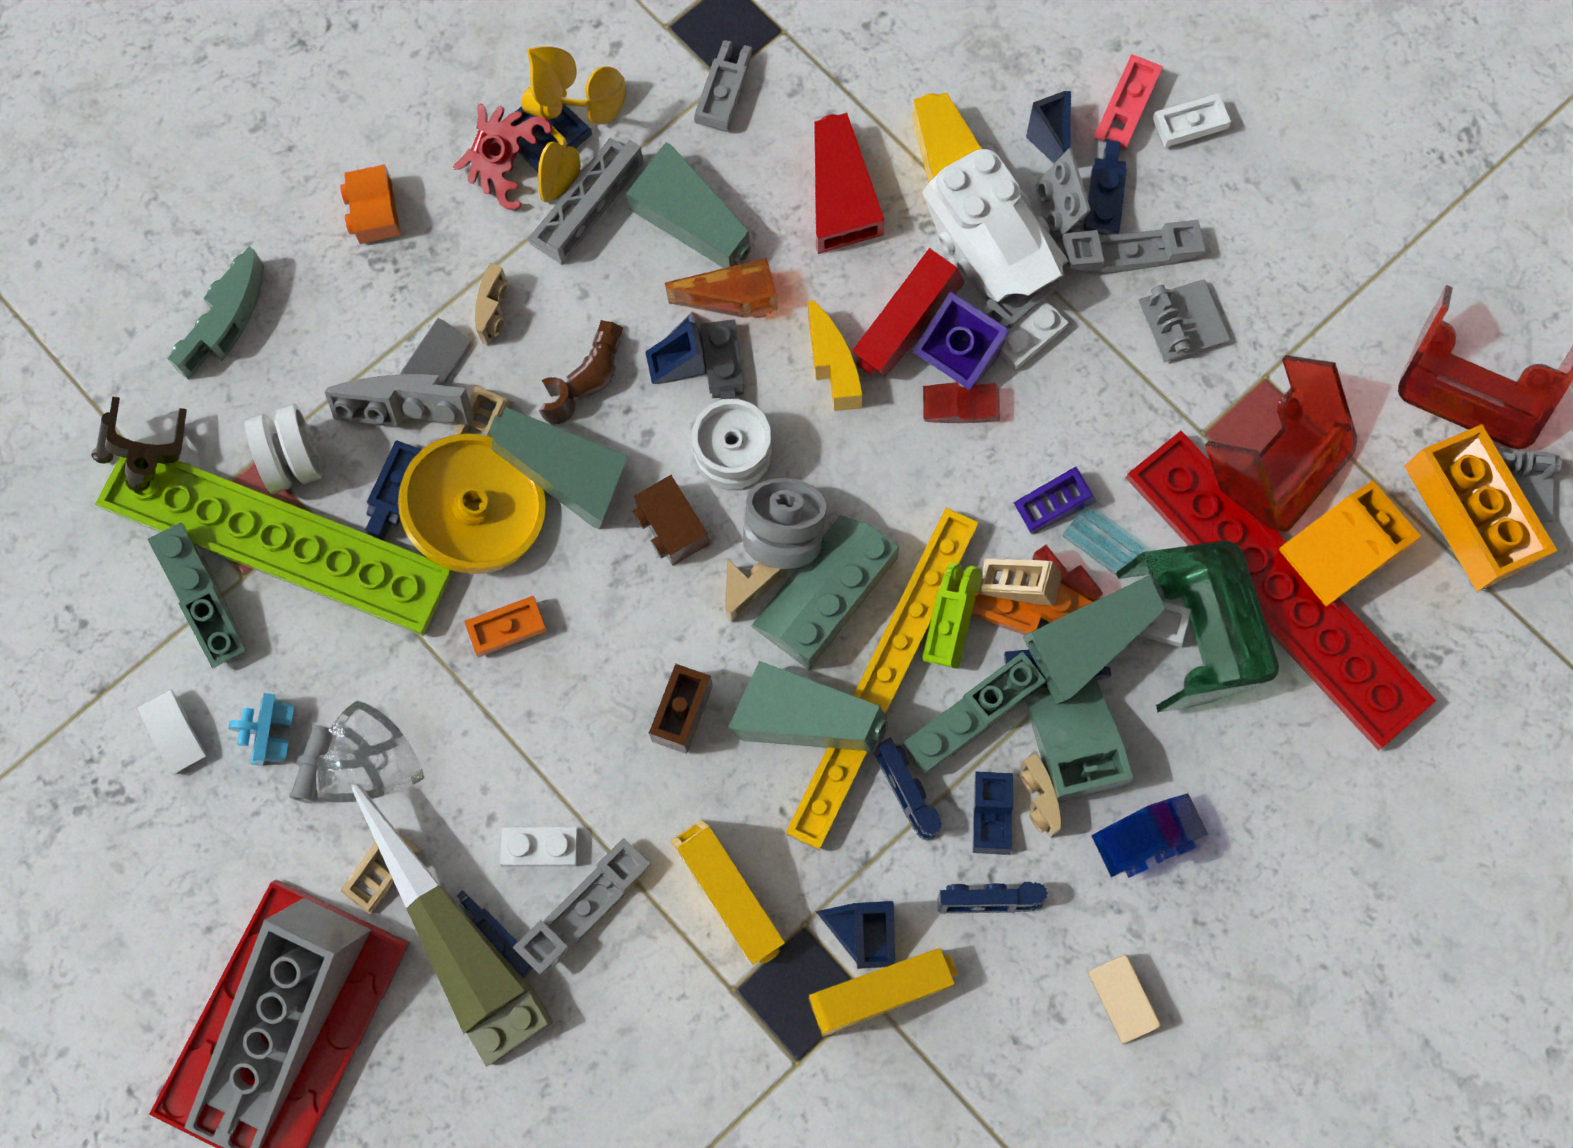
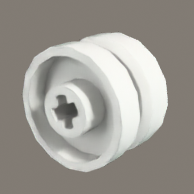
M722 399L708 405L697 416L692 428V446L695 462L701 475L711 484L727 490L743 489L757 483L767 472L772 460L771 429L764 413L750 402L741 399Z
M296 403L277 409L275 424L264 413L247 418L244 421L246 437L253 460L265 487L271 494L290 489L293 481L292 473L302 484L322 478V469L313 436Z

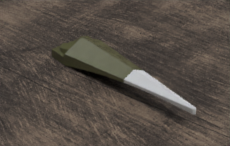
M351 784L352 791L463 1034L467 1033L486 1067L494 1064L553 1023L551 1017L535 990L439 884L361 785Z

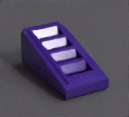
M1077 466L1013 503L1028 530L1033 534L1088 507L1097 500ZM1073 483L1080 494L1075 499L1067 487ZM1061 490L1068 502L1061 506L1054 494ZM1046 496L1055 509L1051 513H1048L1041 500ZM1032 503H1035L1042 515V518L1037 521L1028 507Z

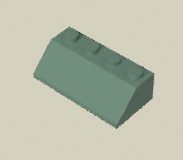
M840 515L823 535L820 555L812 563L795 570L751 627L810 670L898 559L899 546L871 525Z

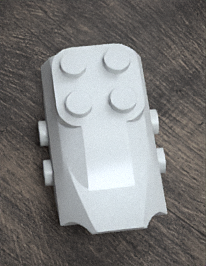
M979 149L941 170L922 192L938 232L940 246L947 254L951 252L957 261L956 266L965 281L970 280L975 289L997 302L1014 293L1029 296L1064 276L1063 265L1069 262L1049 234L1050 230L1042 216L1037 217L1030 207L1031 203L1024 190L1020 189L1014 177L995 152L988 149Z

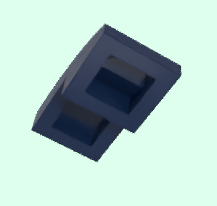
M975 771L972 853L1011 854L1013 773Z

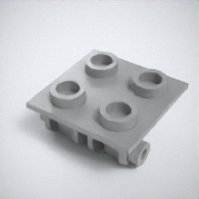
M1068 148L1035 184L1036 195L1050 230L1049 234L1056 244L1062 239L1064 233L1082 232L1084 225L1081 220L1091 211L1072 148Z
M1205 279L1174 289H1166L1165 285H1158L1151 290L1153 295L1139 299L1140 306L1163 362L1230 342Z
M1496 447L1540 521L1553 522L1554 472L1560 471L1562 465L1561 458H1557L1554 453Z

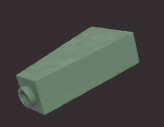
M665 142L626 193L629 210L731 272L737 263L742 264L750 253L749 230L671 144Z
M507 407L502 417L495 415L487 435L493 438L491 450L592 527L599 529L628 456Z
M1150 575L1023 636L1056 704L1072 698L1166 610L1163 603L1165 601L1164 593L1160 585L1152 581Z
M759 661L728 728L738 739L749 742L873 751L876 742H881L888 728V721H886L887 716L879 705Z

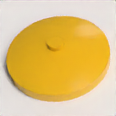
M457 434L434 441L413 458L404 473L398 495L399 515L408 538L424 556L452 571L467 574H484L512 565L532 547L544 522L546 509L544 490L491 450L493 438L489 436Z

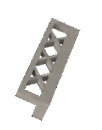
M609 138L528 238L529 244L562 265L643 165L641 146L631 140L623 146ZM614 151L617 153V156L605 169L604 161ZM597 179L585 194L584 185L588 180ZM577 204L564 220L563 211L567 206ZM556 230L546 243L541 240L547 231Z

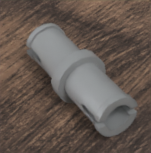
M320 725L311 726L304 755L299 756L297 765L300 767L292 793L289 796L296 801L310 804L314 802V795L321 772H326L328 766L325 759L335 731Z

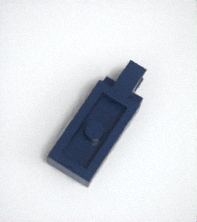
M1107 140L1103 159L1095 158L1091 169L1087 199L1091 211L1085 216L1084 231L1098 230V234L1103 235L1119 234L1127 169H1125L1126 162L1118 161L1119 141Z
M397 440L394 442L366 502L368 504L366 514L371 518L365 531L370 536L384 540L391 524L397 526L400 522L398 508L400 485L408 465L422 449Z

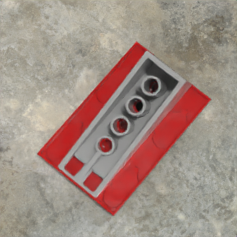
M277 879L270 882L149 1115L215 1148H308L356 1049L360 1045L381 1000L390 986L410 942L391 935V933L360 920L296 888H292L290 885Z

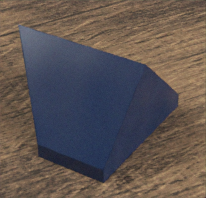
M1062 91L1035 101L1032 105L1026 138L1053 164L1070 148L1071 91Z
M692 312L665 339L645 351L652 384H661L706 374L697 326Z
M893 901L852 903L815 911L857 963V969L881 968L895 964Z

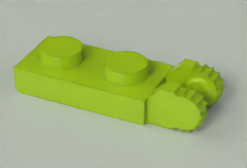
M951 562L946 567L941 588L937 591L923 651V661L959 669L976 598L974 596L980 591V582L983 576L980 568L969 566L963 571L962 565Z

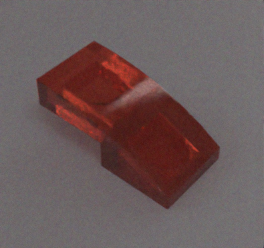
M958 382L923 386V419L925 422L935 423L1000 421L999 387L996 383L975 385L972 390H969L966 387H961Z
M1046 544L1034 552L1032 560L1053 561L1062 574L1060 583L1092 602L1101 599L1103 592L1081 564L1068 572Z

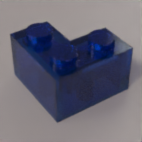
M1186 793L1150 804L1091 836L1110 876L1114 877L1126 872L1129 879L1149 870L1147 862L1153 859L1156 860L1157 864H1160L1175 856L1179 857L1197 849L1198 846L1195 841L1209 834L1189 794Z

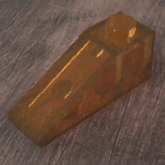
M767 258L665 282L669 304L741 318L751 316L762 318L771 314L772 311L778 310L777 293Z

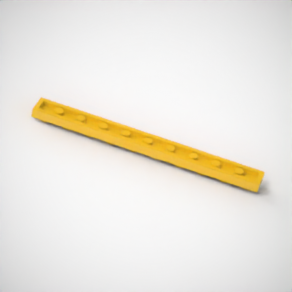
M945 508L853 696L879 705L885 715L887 714L930 626L937 591L941 588L946 567L951 562H961L979 522ZM826 749L785 832L787 836L820 851L868 751Z

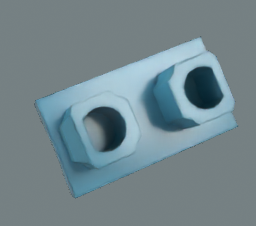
M264 693L261 699L257 723L252 722L254 709L243 708L241 720L229 721L228 729L239 732L237 745L248 746L250 734H255L250 765L262 766L264 761L277 762L285 761L289 740L268 736L270 724L284 727L291 726L294 706L282 701H275V694Z

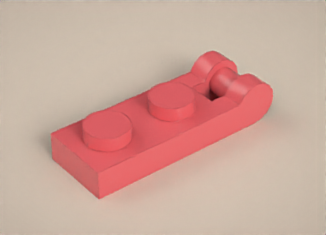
M1131 54L1094 138L1103 142L1105 139L1119 141L1120 148L1127 150L1163 66ZM1113 120L1126 124L1124 129L1121 130L1111 126Z

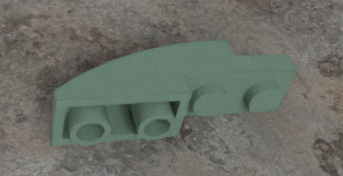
M248 247L243 254L235 257L229 270L220 280H216L211 284L203 298L211 309L208 313L198 318L193 330L185 339L178 341L174 345L171 354L167 358L173 367L188 380L211 354L223 361L240 338L253 314L262 285L264 264L251 247Z
M180 522L148 538L149 544L180 601L178 604L211 667L215 668L246 652L243 639L219 586L204 557L200 556L185 525Z
M1021 652L964 694L961 700L906 739L902 746L926 775L948 757L957 754L1041 687L1046 680L1024 652Z

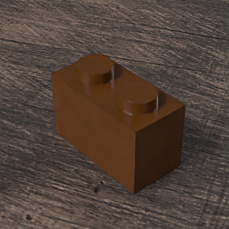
M672 475L634 495L637 508L632 510L641 528L649 527L655 536L650 541L661 559L667 556L673 566L710 545L707 531Z
M675 663L649 731L652 742L685 754L688 753L713 687L710 675Z

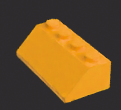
M1482 424L1423 448L1404 465L1477 592L1501 582L1557 552L1555 545Z

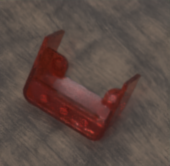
M1446 285L1422 327L1400 377L1398 385L1399 396L1406 403L1469 430L1482 424L1491 440L1509 448H1528L1536 441L1573 381V345L1558 370L1545 364H1533L1523 370L1517 382L1451 354V351L1456 343V331L1449 323L1443 321L1449 309L1453 287Z
M1285 355L1282 359L1291 387L1277 405V414L1282 428L1259 453L1258 450L1208 441L1205 444L1220 490L1269 529L1282 532L1289 531L1352 458L1357 446V434L1336 362Z

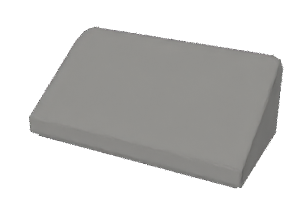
M437 318L400 374L439 375L441 385L444 386L472 344V341L444 320Z

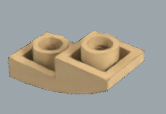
M491 262L481 281L475 307L476 331L482 344L487 346L493 336L497 337L503 328L504 315L499 302L504 299L508 290V282L503 268Z
M1034 753L1022 762L1020 769L1023 773L1020 774V778L1031 793L1036 791L1039 795L1029 806L1032 811L1029 814L1032 823L1040 833L1046 831L1051 838L1061 829L1059 804L1050 776L1037 753Z

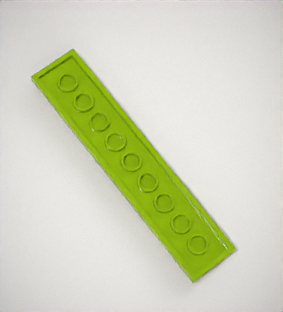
M119 457L95 503L102 510L158 532H162L181 522L185 525L195 546L421 636L425 635L454 571L434 563L427 557L180 461L168 464L157 463L154 478L150 481L149 488L143 492H138L139 485L135 486V491L127 487L125 482L127 477L125 474L126 458Z

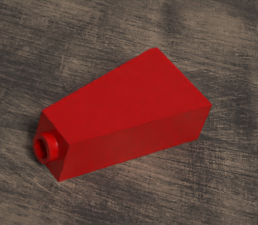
M848 114L826 115L819 121L814 122L816 250L818 254L883 236L885 223Z
M929 248L852 350L859 358L856 365L872 377L876 371L883 377H886L925 331L949 292L952 291L956 294L964 285L965 281L959 269Z

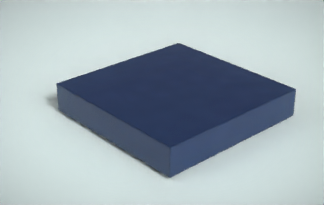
M562 104L560 115L548 120L566 139V146L577 148L592 135L591 128L564 104ZM521 106L516 111L522 112L523 116L513 126L520 125L535 116L526 113ZM541 125L534 129V135L538 138L537 144L530 143L521 137L519 141L521 151L517 153L537 173L540 157L545 146L550 142L558 143V140L552 134L545 133Z

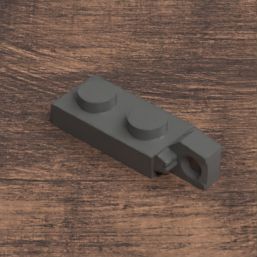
M735 319L702 323L701 332L709 391L712 394V399H736V395L744 394L743 389H745Z

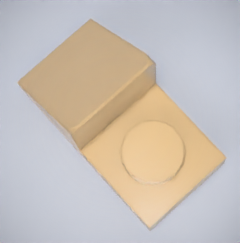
M728 559L725 605L727 618L731 622L737 619L785 576V569L768 567L758 562L750 570V577L747 578Z

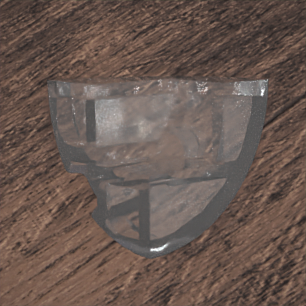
M356 701L347 707L329 729V733L333 734L327 754L319 756L316 770L318 800L326 802H356L357 799L352 791L351 784L361 785L368 796L374 799L401 791L425 779L417 755L400 729L378 709L360 701Z

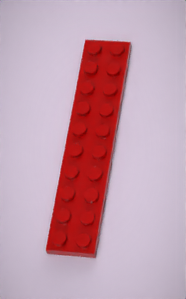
M1181 430L1127 474L1126 479L1378 751L1436 702L1432 695L1340 598L1327 607L1323 604L1279 551V548L1286 541Z

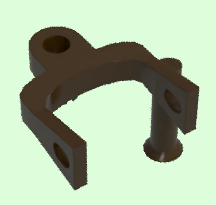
M112 396L110 412L104 413L101 417L97 445L92 451L91 456L93 460L101 464L111 462L113 454L126 458V485L132 491H135V486L139 485L138 492H143L149 488L150 481L154 478L157 463L168 464L179 460L187 409L179 408L173 443L160 445L146 444L126 439L116 433L115 427L120 398Z

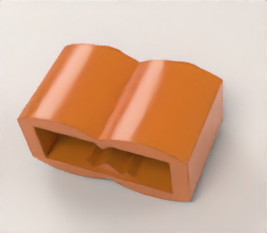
M386 165L345 172V184L340 185L344 204H349L350 214H345V222L349 234H355L360 244L400 236L394 188Z

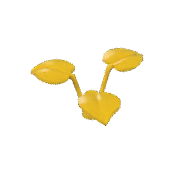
M539 46L527 49L530 63L531 87L524 91L521 99L522 108L526 113L551 120L560 115L562 104L580 107L588 106L589 120L599 125L609 123L618 115L625 101L626 83L624 81L625 78L617 69L610 66H602L595 69L586 83V100L562 98L567 96L566 89L571 87L576 79L577 70L573 56L569 52L553 46ZM553 126L551 134L558 140V143L550 142L545 146L538 168L539 193L543 202H550L563 195L577 179L581 168L579 152L574 147L566 146V139Z

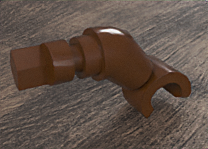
M601 320L592 343L594 348L590 350L589 356L583 359L582 364L566 376L568 381L564 382L557 377L542 379L551 397L560 395L555 402L544 403L540 408L539 412L545 421L550 424L566 422L575 411V397L578 396L581 400L607 387L616 370V366L613 364L615 360L613 354L617 353L623 327L614 322Z

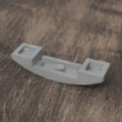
M1199 220L1165 223L1161 230L1099 236L1098 230L1064 233L1062 236L1069 268L1080 271L1119 272L1152 268L1203 255L1206 251Z
M623 838L596 864L597 868L544 921L540 920L513 949L541 976L598 924L632 888L651 864Z

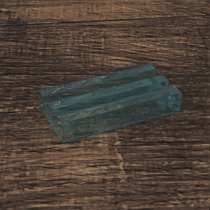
M1084 506L1063 534L1065 539L1120 579H1122L1144 550L1141 545L1087 506ZM1084 519L1089 521L1129 550L1131 554L1129 556L1126 555L1106 538L1082 523ZM1075 530H1078L1079 532H1081L1083 535H1085L1087 538H1089L1090 540H1092L1094 543H1096L1098 546H1100L1101 548H1103L1105 551H1107L1109 554H1111L1112 556H1114L1116 559H1118V560H1119L1120 562H1122L1123 564L1121 565V564H1119L1118 562H1116V561H1115L1114 559H1112L1110 556H1108L1107 554H1105V553H1104L1103 551H1101L1099 548H1097V547L1094 546L1092 543H1090L1088 540H1086V539L1083 538L1081 535H1079L1077 532H1075Z

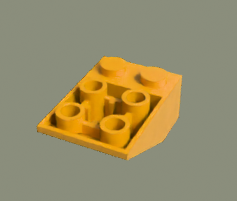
M1372 480L1350 494L1282 545L1279 551L1327 607L1399 558L1422 536Z

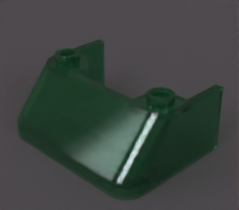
M1217 541L1146 551L1116 572L1118 579L1150 575L1152 581L1160 585L1165 599L1175 600L1183 598L1186 608L1191 609L1189 619L1204 666L1196 667L1186 674L1184 689L1157 704L1156 709L1158 713L1209 704L1265 685L1277 676L1279 671L1277 656L1244 553L1235 543L1231 541Z

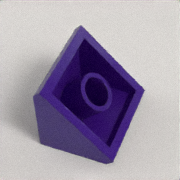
M950 291L912 352L967 389L972 390L997 361L1010 329Z

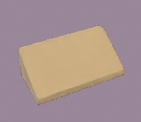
M1126 954L1087 972L1122 1044L1161 1027Z

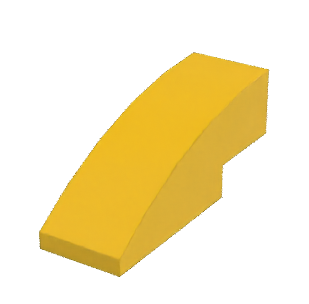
M808 301V321L815 379H830L834 411L862 408V390L851 352L840 331L827 313L816 301Z

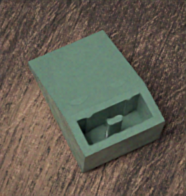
M1096 678L1091 679L1072 698L1058 704L1055 703L1049 690L1032 693L1025 699L1041 760L1052 781L1058 803L1125 787L1132 781L1133 774L1122 738Z

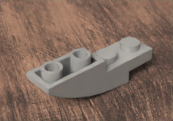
M398 374L377 376L327 387L325 390L333 418L336 420L398 427L403 417L468 425L473 417L466 388L441 385L439 375Z

